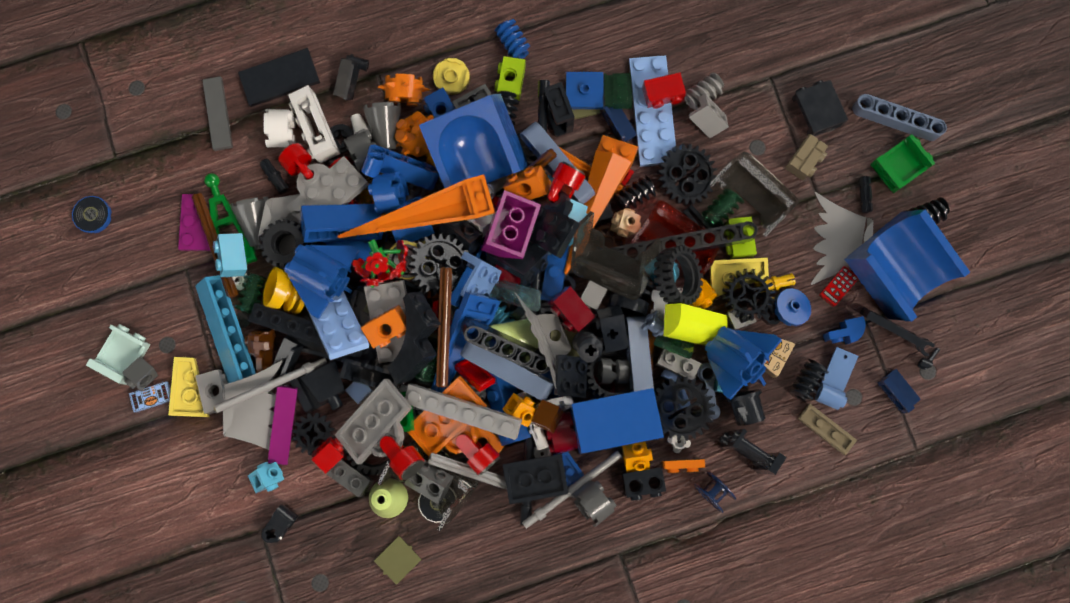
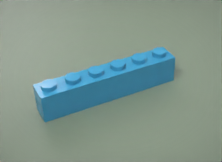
M220 275L204 277L195 287L228 383L256 374L231 299L226 295Z

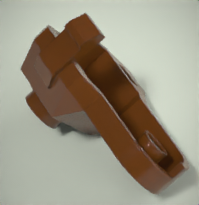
M256 329L245 337L248 353L256 357V373L273 365V350L276 344V333L273 329Z

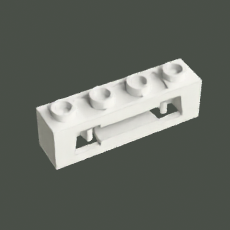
M307 85L289 94L288 96L291 101L289 106L293 113L297 115L295 121L299 128L303 130L301 136L305 143L309 145L307 150L312 159L315 158L321 164L339 155L340 152L314 91ZM303 110L307 114L312 113L318 130L324 138L321 135L316 137L311 122Z

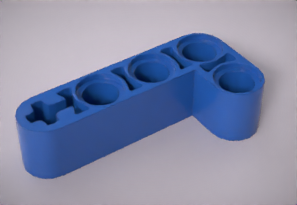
M378 145L369 146L361 170L363 174L373 178L377 177L380 172L386 174L399 171V175H403L406 182L428 190H434L439 178V173L435 166Z

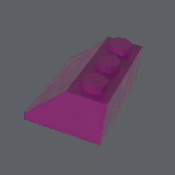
M504 190L498 199L495 213L492 216L481 250L498 257L523 259L541 205Z

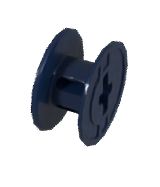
M707 470L706 472L712 481L704 489L697 484L693 485L719 512L724 513L718 503L726 495L736 500V497L720 479ZM712 484H715L709 492L706 491ZM720 492H723V495L718 500H716L715 497Z

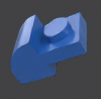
M864 316L840 322V330L825 333L823 337L825 342L832 341V344L844 341L845 345L859 340L865 331Z

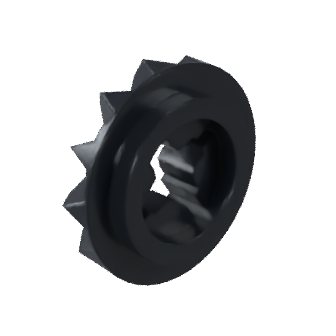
M344 124L334 125L330 130L338 150L342 154L347 151L344 141L340 145L336 139H339L340 133L343 138L354 135L353 130Z

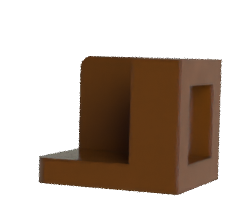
M541 400L532 418V422L535 426L554 434L564 412L560 406Z

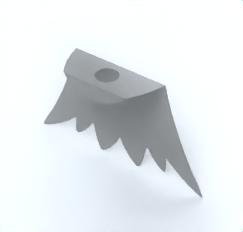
M815 192L816 197L827 212L819 213V215L828 224L814 227L815 231L826 240L815 245L813 249L826 254V256L817 262V265L825 266L815 276L811 285L836 275L843 266L851 271L852 269L844 259L862 245L863 236L864 243L873 236L872 219L867 218V229L864 233L866 217L834 204L817 192Z
M300 194L270 198L265 202L258 235L260 244H263V241H260V237H264V229L268 230L270 223L275 225L276 220L283 221V219H288L301 225L286 207ZM287 235L280 241L279 251L281 255H288L294 250L296 241L293 235Z
M516 294L526 311V317L531 323L530 329L538 339L539 350L545 356L547 367L550 368L556 388V355H567L572 349L559 317L554 314L535 315ZM552 330L560 331L561 338L559 341H552L550 339V332Z
M282 361L252 376L224 384L223 401L269 382L279 369ZM268 390L223 410V435L269 450L271 439L269 436H271L272 428L268 425L273 424L274 412L269 409L275 406L276 395L268 394L267 392L271 391Z

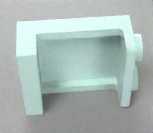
M121 324L118 326L110 325L111 334L96 359H89L86 366L119 384L127 385L124 382L126 377L122 372L137 358H143L151 344L145 342L146 338L138 333L132 335L129 333L130 329Z

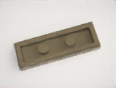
M810 403L807 404L797 420L844 456L847 455L857 439Z

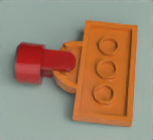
M461 376L442 392L487 407ZM426 410L414 420V431L408 432L428 456L431 453L438 454L444 447L454 454L464 453L469 459L466 463L480 476L500 459V454L489 442L485 446L478 442L479 429L477 427Z

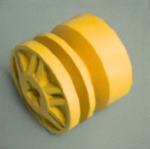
M274 267L269 273L265 284L263 305L273 309H279L283 306L284 311L299 314L305 305L288 278V273L282 268Z

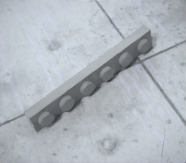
M413 383L408 384L405 399L411 406L513 440L518 438L522 422L521 418Z

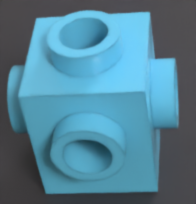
M268 462L262 463L257 466L255 471L248 475L255 493L266 489L270 492L278 488V483L284 480L283 472L277 462L268 464Z

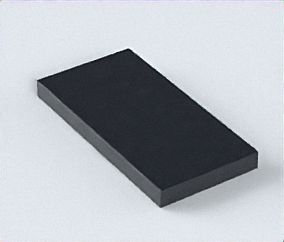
M308 48L238 72L250 107L293 93L307 85L310 87L320 83Z

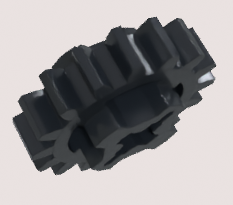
M308 413L307 419L303 416L300 417L302 422H296L295 425L298 428L297 430H292L293 433H296L292 440L298 441L295 447H302V453L308 450V455L313 454L318 448L316 447L318 442L322 439L326 441L330 436L333 439L336 438V436L332 435V432L336 429L330 428L333 422H326L327 416L325 415L320 418V413H315L314 417L312 413ZM310 422V426L306 429H303L305 425ZM320 423L324 425L326 432L322 430ZM315 431L318 433L317 437L311 436V432ZM302 436L307 440V444L304 443Z

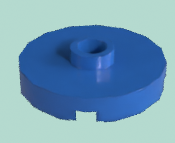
M790 288L785 289L776 296L774 301L776 309L774 310L781 322L788 326H800L808 321L811 315V305L804 293Z

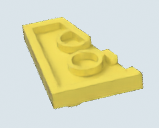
M768 258L709 261L710 286L718 296L725 294V292H722L723 288L729 289L725 285V281L732 283L729 278L730 275L737 278L736 271H740L743 275V269H747L748 274H750L751 269H755L756 276L760 271L763 272L760 277L761 279L766 276L769 277ZM745 279L748 285L756 282L751 279ZM739 282L735 285L733 291L740 288Z
M174 357L168 413L170 416L210 417L209 414H204L195 377L200 375L195 358Z

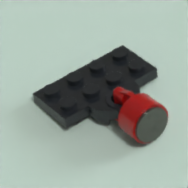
M564 161L559 163L552 176L554 180L548 194L541 196L539 200H531L540 204L541 207L529 241L560 259L581 224L568 217L573 207L570 199L575 190H579L586 177L584 172Z

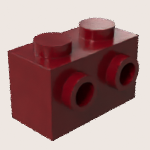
M571 286L565 287L548 302L551 306V312L564 321L562 324L569 332H579L596 317Z

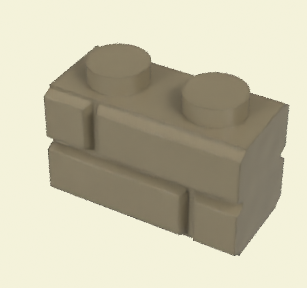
M809 134L785 169L803 181L807 176L811 178L817 170L814 167L816 163H821L827 156L825 151L828 145Z

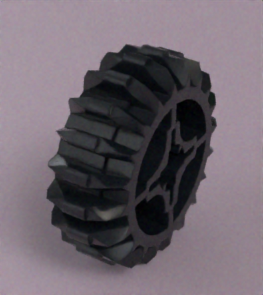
M743 269V275L740 271H736L737 278L733 275L729 276L732 283L725 281V285L729 289H722V292L728 293V295L722 296V299H728L729 302L725 303L724 306L731 305L732 308L728 312L732 313L736 310V318L742 314V320L744 321L747 315H749V320L753 321L755 314L760 319V311L766 315L768 312L765 307L770 309L773 307L768 301H775L774 297H769V294L775 293V290L768 289V287L773 285L772 282L765 283L769 279L768 276L763 279L760 278L763 272L760 271L756 276L755 269H751L750 274H748L747 269ZM745 279L754 280L760 286L752 288L745 282ZM739 282L741 294L733 298V289ZM746 290H748V292H753L757 290V292L753 293V295L751 296V300H748V298L740 299V297L746 294ZM763 291V302L758 307L756 296ZM745 301L749 307L751 306L752 311L741 309L736 303Z

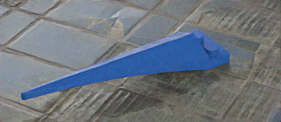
M465 292L459 309L455 310L450 326L447 387L457 373L455 364L465 359L460 355L467 342L460 330L461 323L466 319H474L489 326L500 304L498 299ZM475 328L469 329L467 333H473ZM435 374L431 389L442 393L447 387L436 386Z

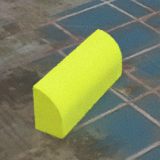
M682 303L665 304L663 336L706 346L709 341L716 337L721 327L725 326L727 328L728 316Z

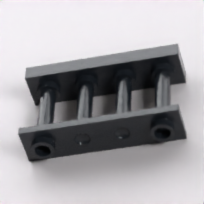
M745 429L732 430L722 434L719 439L721 444L718 448L721 450L734 449L752 461L754 466L751 470L757 474L776 475L787 458L780 452L766 453L745 439L744 436L747 433Z

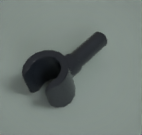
M936 347L928 359L922 357L917 367L923 370L931 368L933 360L940 349Z

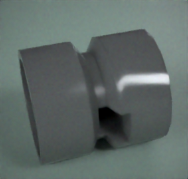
M599 359L597 368L599 384H612L614 381L615 384L627 385L630 379L629 360L616 359L613 362L612 359Z

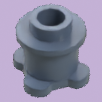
M655 311L652 314H648L641 326L643 330L648 328L655 337L664 334V320L658 317L659 312Z

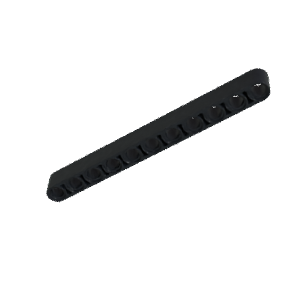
M747 221L581 253L576 258V260L581 262L578 269L571 268L567 275L573 276L655 260L659 253L666 249L665 245L669 242L674 243L676 246H686L684 244L685 240L693 239L695 245L687 247L692 249V252L746 243L755 238L758 228L753 222ZM751 228L753 235H744L743 229ZM730 231L733 233L734 238L727 240L724 238L723 233ZM711 235L715 241L708 244L704 241V237ZM649 246H654L657 248V252L650 255L646 252V249ZM629 250H636L638 255L635 258H629L627 253ZM612 253L619 255L618 260L615 262L608 260L609 255ZM598 257L600 262L592 266L590 265V259Z

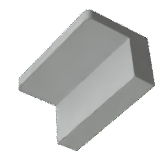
M705 93L699 97L701 107L690 113L689 118L709 138H712L729 126L726 114Z

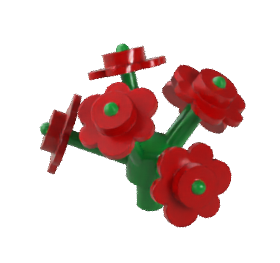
M375 239L367 242L371 252H369L370 256L366 258V261L359 258L352 262L355 272L364 278L361 279V282H366V286L374 288L378 287L379 283L392 280L395 276L399 278L406 271L405 257L408 255V248L404 245L403 240H399L396 244L397 249L383 250L382 247H378ZM396 253L400 263L396 265L385 254Z

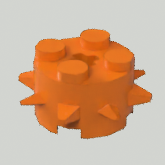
M395 74V78H390V75H386L385 84L378 86V88L384 89L385 100L394 102V106H397V103H407V106L410 107L418 106V103L422 101V92L430 91L429 88L424 87L422 77L415 79V75Z
M417 111L406 119H400L397 122L395 139L398 142L396 147L402 146L401 154L420 157L430 152L419 125L432 120L433 115L425 117L421 112Z

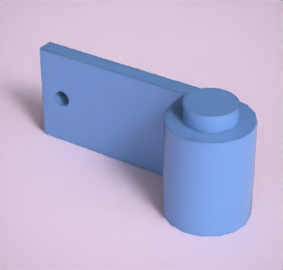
M838 347L835 348L827 367L829 373L824 374L825 380H822L820 383L821 387L817 390L815 401L836 410L846 405L847 397H845L844 389L858 359L857 355Z

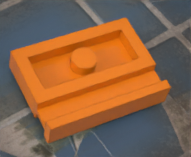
M705 459L661 461L662 469H667V473H679V469L687 468V472H699V468H705Z

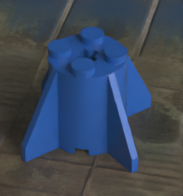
M302 244L296 248L293 259L287 263L284 271L288 273V278L312 316L320 319L329 302L334 301L331 298L334 296L339 297L344 290L351 294L352 290L346 287L350 279L347 277V273H351L350 267L360 252L359 249L353 246H303Z
M725 326L721 327L716 337L706 344L705 351H707L708 360L724 396L731 400L742 386H748L747 383L749 382L754 384L757 381L765 386L766 382L762 375L767 367L764 364L766 361L769 362V355L781 343L782 339L773 334L733 330Z

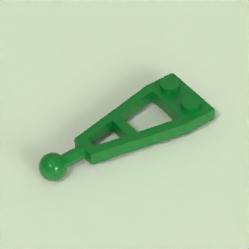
M214 173L207 174L204 182L211 189L213 198L209 199L210 216L217 235L220 234L219 228L234 223L238 232L243 235L246 264L258 261L254 247L249 246L228 199L224 194L220 195L218 188L220 179L218 175ZM223 203L229 217L218 220L217 205Z

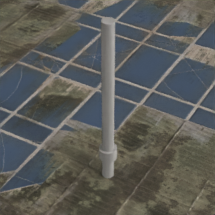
M322 358L312 363H305L299 369L214 405L213 408L216 413H219L304 374L307 375L327 365V361L325 358Z
M616 451L569 486V494L556 496L543 507L539 506L535 509L534 513L522 522L524 527L527 529L536 521L544 519L548 512L570 497L571 494L589 480H592L622 457L620 453Z

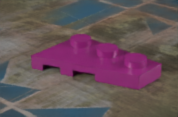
M182 194L178 249L180 251H211L192 199L194 194Z

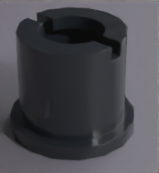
M761 389L737 393L731 400L726 398L727 402L731 403L737 426L749 425L766 419L760 399Z

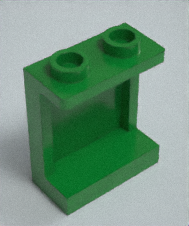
M911 134L888 152L874 160L870 165L894 194L933 166L935 162L932 155L921 146L920 140Z

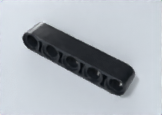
M466 319L461 323L460 330L467 342L538 374H545L550 370L547 367L545 356L539 349L474 319ZM475 328L473 333H467L469 329ZM493 336L490 341H485L487 337ZM510 344L508 348L502 349L504 345ZM527 352L524 356L519 357L521 353ZM539 360H543L542 363L537 364Z

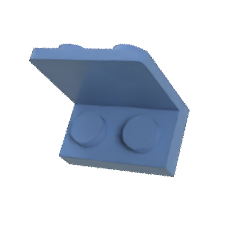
M464 251L461 258L468 262L466 266L472 268L473 271L460 295L464 296L465 292L490 297V293L498 282L502 271Z

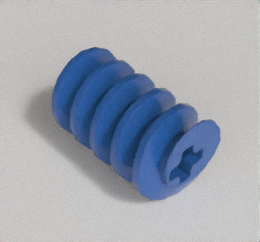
M511 19L499 24L494 31L497 32V36L500 38L501 43L504 44V48L508 50V55L512 56V58L524 59L529 54L527 50L530 48V44H524L527 39L525 37L521 38L523 35L522 31L517 32L519 26H514L516 21Z

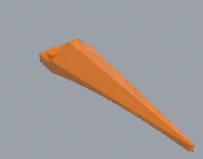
M605 135L602 136L595 152L588 183L595 191V195L584 204L588 206L586 211L588 217L585 224L581 226L580 231H582L580 240L571 245L564 271L565 275L570 271L606 206L631 168L638 151V146Z
M483 174L465 179L338 235V238L476 219L493 214L495 211L485 176Z

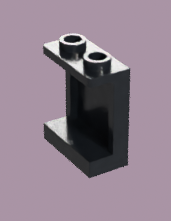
M820 80L814 83L812 87L799 88L792 97L793 102L797 101L808 125L807 135L818 136L839 128L848 121V117L831 80L825 82Z
M562 82L543 88L548 102V118L555 137L573 132L575 116Z
M528 242L523 259L498 257L487 252L486 263L493 267L498 265L520 278V286L525 287L528 283H532L536 276L548 266V252Z

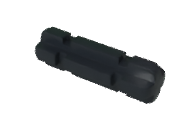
M870 176L859 178V185L861 186L860 197L861 203H863L861 210L863 213L873 211V204L871 203L873 201L872 188L869 186L871 184Z

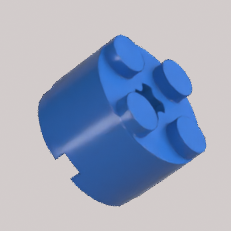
M399 171L380 174L373 178L372 183L368 185L369 193L373 195L376 213H390L409 205V201H406V195H409L408 186L404 176L399 175Z

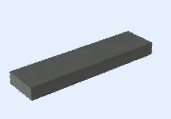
M221 76L203 79L213 150L219 151L233 148L223 79Z

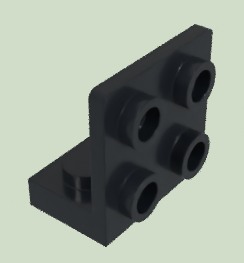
M556 355V388L554 387V394L564 397L586 398L588 362L583 361L580 357Z

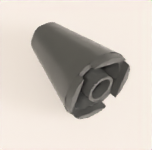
M394 102L372 103L370 108L367 107V104L364 105L363 109L373 141L378 146L389 150H396L397 141L395 133L397 130L396 124L400 120L401 104L397 103V106H394Z
M267 196L260 200L257 197L237 201L236 204H230L249 246L254 247L255 250L260 249L258 235L265 202L269 199Z

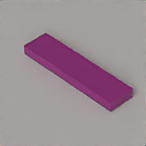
M277 386L268 463L277 462V464L288 465L298 392L296 387Z

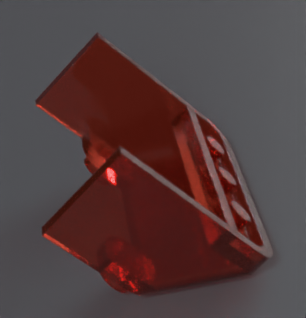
M660 200L631 242L634 244L638 238L641 241H648L705 229L667 202ZM711 235L704 237V241L708 244L715 241ZM686 239L684 244L687 247H693L695 241L693 239ZM669 242L665 245V247H676V245L672 242ZM719 248L694 252L696 254L695 258H698L700 261L698 266L701 265L702 270H700V273H703V276L713 265Z

